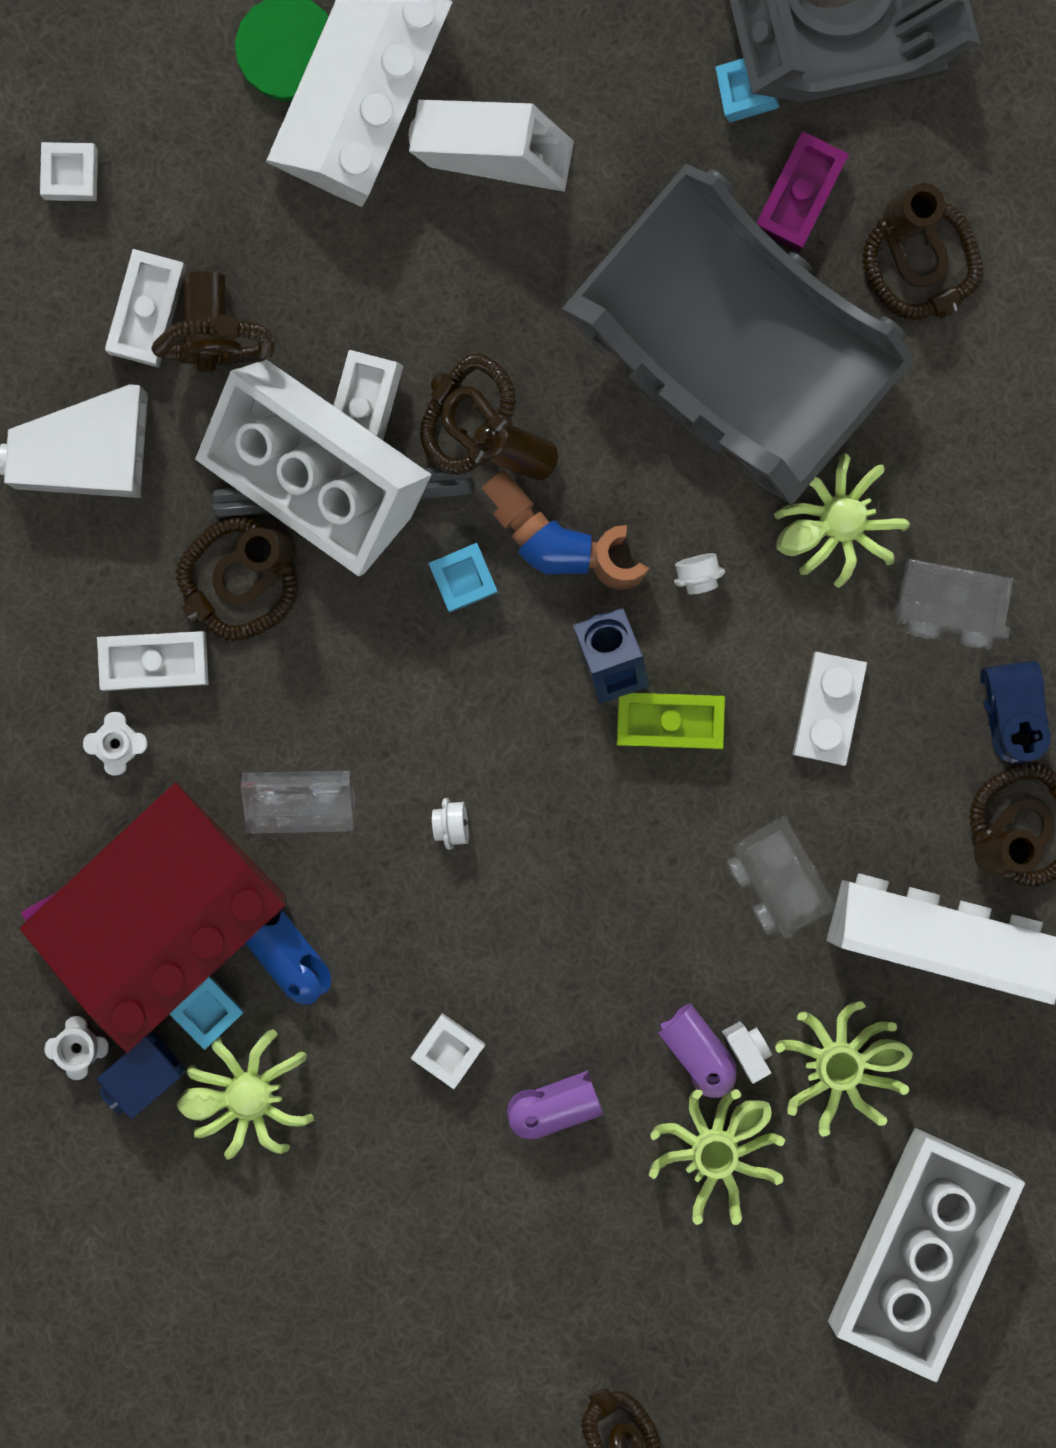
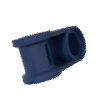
M1032 660L983 667L980 670V684L986 683L988 700H983V704L988 713L992 745L995 753L1001 760L1009 764H1022L1040 758L1047 752L1051 734L1044 701V680L1038 662ZM1020 730L1021 734H1030L1031 743L1023 747L1019 744L1013 745L1011 735L1018 733Z

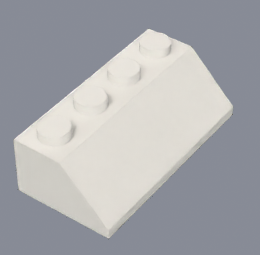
M336 0L266 163L362 207L374 185L452 1Z
M267 359L230 371L195 458L203 466L357 576L363 575L411 519L432 475Z
M859 873L856 883L842 880L827 942L846 950L1041 1002L1055 1004L1056 937L1041 933L1043 922L1011 914L1009 924L989 919L991 908L960 900L958 911L938 906L940 899L938 894L909 887L907 897L887 892L889 881Z

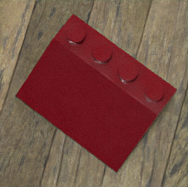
M175 781L49 901L24 922L19 929L89 1016L128 1053L286 905V895Z

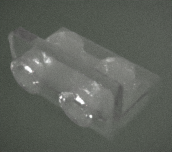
M350 771L242 773L241 794L247 834L354 831L356 795L355 788L352 787Z
M785 815L728 846L734 857L727 860L726 863L741 889L749 884L760 903L753 906L752 909L767 935L776 931L779 938L785 941L794 936L793 932L837 908Z

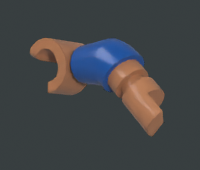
M505 470L495 475L482 487V490L498 507L493 515L505 529L512 527L515 530L512 537L521 547L518 553L534 569L546 575L587 574L588 568H593L599 581L607 587L616 590L630 589L638 585L648 573L650 567L640 562L632 568L623 569L614 565L609 558L608 550L615 545L623 544L626 538L627 525L615 526L606 531L598 542H591L590 534L562 528L556 520L549 522L541 512L535 515L531 510L534 507V503Z

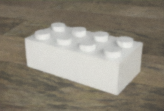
M914 1127L828 1319L836 1336L937 1383L1025 1182L1005 1168Z

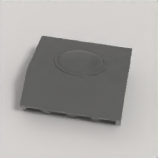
M730 0L752 94L802 103L950 70L948 61L980 44L969 0H855L847 5L835 8L814 6L805 0Z

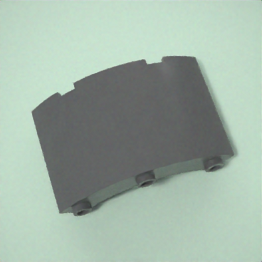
M685 164L561 309L601 353L606 354L609 351L615 354L629 368L624 376L654 403L718 456L726 450L736 457L744 466L742 469L744 475L792 505L915 359L903 342L906 334L894 321L884 316L878 320L856 307L812 275L814 271L805 259L794 252L787 254L776 244L731 195L734 189L722 174L713 169H709L706 173Z

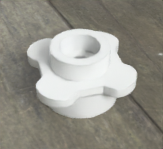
M111 712L105 716L104 725L96 733H90L85 736L83 747L86 753L95 754L104 763V769L108 774L121 775L126 771L127 762L131 761L136 754L145 752L147 738L142 733H135L126 724V717L122 713ZM115 738L120 741V746L117 749L111 747V741Z
M81 1016L69 1018L65 1023L63 1032L56 1038H50L45 1044L46 1056L49 1059H54L60 1068L66 1070L67 1076L72 1080L85 1078L88 1075V1067L97 1058L105 1057L109 1051L107 1039L102 1036H96L88 1028L87 1020ZM74 1043L81 1045L82 1049L79 1053H75L72 1050Z

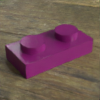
M802 131L756 224L771 239L800 253L849 154Z

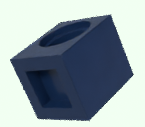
M623 608L607 614L595 615L587 621L573 625L580 653L599 703L650 686L643 655Z
M153 1030L131 1051L124 1054L96 1079L103 1086L99 1092L106 1104L117 1114H121L124 1111L130 1119H133L175 1083L187 1069Z

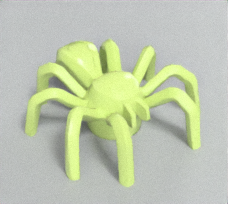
M846 453L838 457L834 497L831 496L822 480L818 477H815L809 484L816 490L824 502V506L797 503L784 506L774 513L777 520L795 514H809L820 517L819 521L809 519L797 520L783 529L778 536L776 549L785 555L796 556L807 552L818 545L825 535L829 537L822 548L799 568L801 575H808L830 555L838 542H842L846 563L840 576L834 582V585L838 588L848 581L857 563L853 540H856L871 553L885 560L886 565L894 564V553L867 537L863 533L864 530L900 529L904 532L910 526L909 521L902 518L867 520V517L876 514V509H866V506L872 501L870 498L861 502L859 498L884 473L885 468L884 465L875 466L862 478L851 493L846 495V474L851 459Z
M862 1001L849 1003L838 1015L836 1042L831 1040L822 1023L816 1017L805 1011L798 1014L797 1019L803 1021L814 1030L824 1047L823 1049L796 1040H780L775 1045L778 1053L784 1050H791L816 1058V1061L806 1063V1068L816 1069V1072L808 1075L809 1081L821 1080L790 1099L787 1109L789 1115H796L801 1104L828 1088L832 1089L828 1105L819 1121V1134L822 1137L830 1134V1123L837 1111L842 1090H846L856 1109L880 1126L886 1125L887 1118L863 1101L856 1085L860 1083L896 1091L902 1095L909 1092V1087L900 1081L863 1074L864 1070L879 1072L901 1070L910 1063L913 1053L905 1044L893 1039H879L872 1043L863 1053L858 1052L869 1038L883 1031L897 1030L896 1023L887 1021L878 1022L866 1027L850 1044L847 1043L848 1019L854 1011L866 1007Z
M274 1029L267 1031L250 1051L247 1072L242 1070L232 1053L222 1044L221 1037H218L211 1043L213 1051L226 1063L234 1078L198 1070L194 1064L187 1067V1075L191 1079L226 1087L225 1091L206 1087L188 1088L180 1094L176 1105L185 1117L199 1121L213 1116L225 1107L228 1108L227 1112L212 1123L203 1127H196L194 1130L195 1138L210 1136L236 1117L239 1118L233 1141L224 1152L227 1160L235 1157L241 1149L249 1121L253 1120L259 1142L262 1146L277 1154L288 1152L289 1144H278L269 1137L263 1119L264 1114L287 1126L300 1127L314 1121L312 1114L292 1116L271 1106L273 1102L282 1101V1097L272 1095L273 1091L281 1088L280 1084L270 1085L269 1082L299 1066L307 1058L306 1053L298 1052L293 1057L259 1075L260 1056L277 1037V1032Z
M732 1089L720 1100L713 1127L709 1130L699 1108V1099L703 1092L701 1090H694L689 1097V1112L700 1135L697 1137L675 1123L660 1124L654 1127L651 1132L652 1140L657 1139L661 1134L670 1133L690 1144L692 1149L672 1151L662 1155L652 1163L649 1176L655 1179L660 1169L672 1162L693 1160L686 1168V1171L690 1173L698 1169L699 1171L694 1179L697 1182L705 1175L707 1176L693 1206V1222L696 1225L703 1222V1211L717 1180L722 1178L728 1190L731 1223L738 1225L742 1220L739 1189L732 1175L734 1170L751 1177L769 1180L776 1185L783 1182V1176L772 1169L754 1167L738 1161L739 1157L766 1145L776 1144L783 1146L785 1139L775 1133H769L738 1147V1142L759 1133L769 1123L772 1115L770 1104L760 1100H748L739 1104L734 1109L729 1127L725 1132L723 1127L727 1110L734 1099L741 1097V1093L737 1089Z

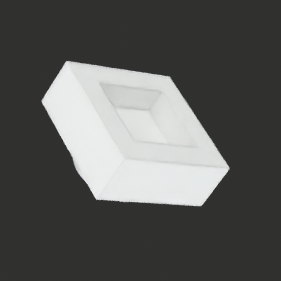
M41 142L40 195L44 200L97 201L98 149L95 144Z
M442 1013L413 1053L411 1059L455 1089L484 1048L485 1043Z
M739 1021L722 1031L752 1084L771 1074L764 1060L771 1057L772 1053L757 1027L748 1032L746 1027Z

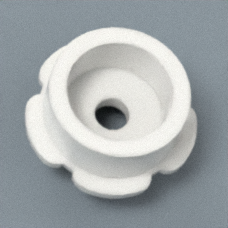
M714 553L683 559L675 564L678 579L674 580V584L678 587L686 586L687 593L690 595L708 592L718 587L717 579L725 574V569L719 567L717 556Z
M444 798L442 800V809H433L432 811L435 841L444 840V845L448 850L454 848V845L468 844V824L464 826L463 819L468 821L465 802L450 803L449 798Z

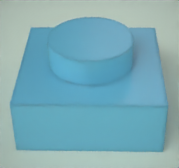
M744 58L715 67L724 114L729 123L780 108L778 98L752 94Z
M477 543L428 563L449 614L498 593Z
M209 976L170 1015L205 1050L244 1012L236 1001Z

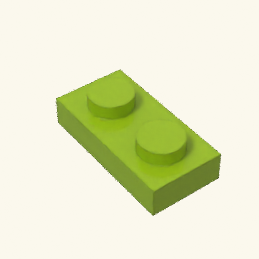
M629 693L618 697L616 746L723 749L725 696Z

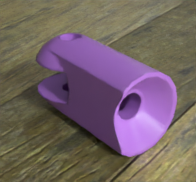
M691 1003L681 1007L672 1019L660 1024L662 1030L658 1034L690 1073L696 1090H701L703 1092L702 1095L709 1098H720L733 1089L737 1075L736 1064L729 1051Z
M588 1071L536 1090L520 1091L509 1101L507 1108L510 1128L517 1136L528 1140L538 1139L604 1115Z

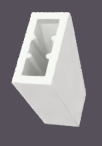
M418 100L416 116L409 128V152L431 168L565 192L574 141L534 104Z
M127 385L8 429L7 444L0 445V475L5 476L4 483L18 490L141 498L148 393L140 385Z

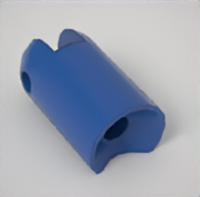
M283 911L273 918L270 925H264L245 943L247 948L290 1000L298 1004L310 1005L316 1002L319 996L325 994L330 988L331 975L328 966Z

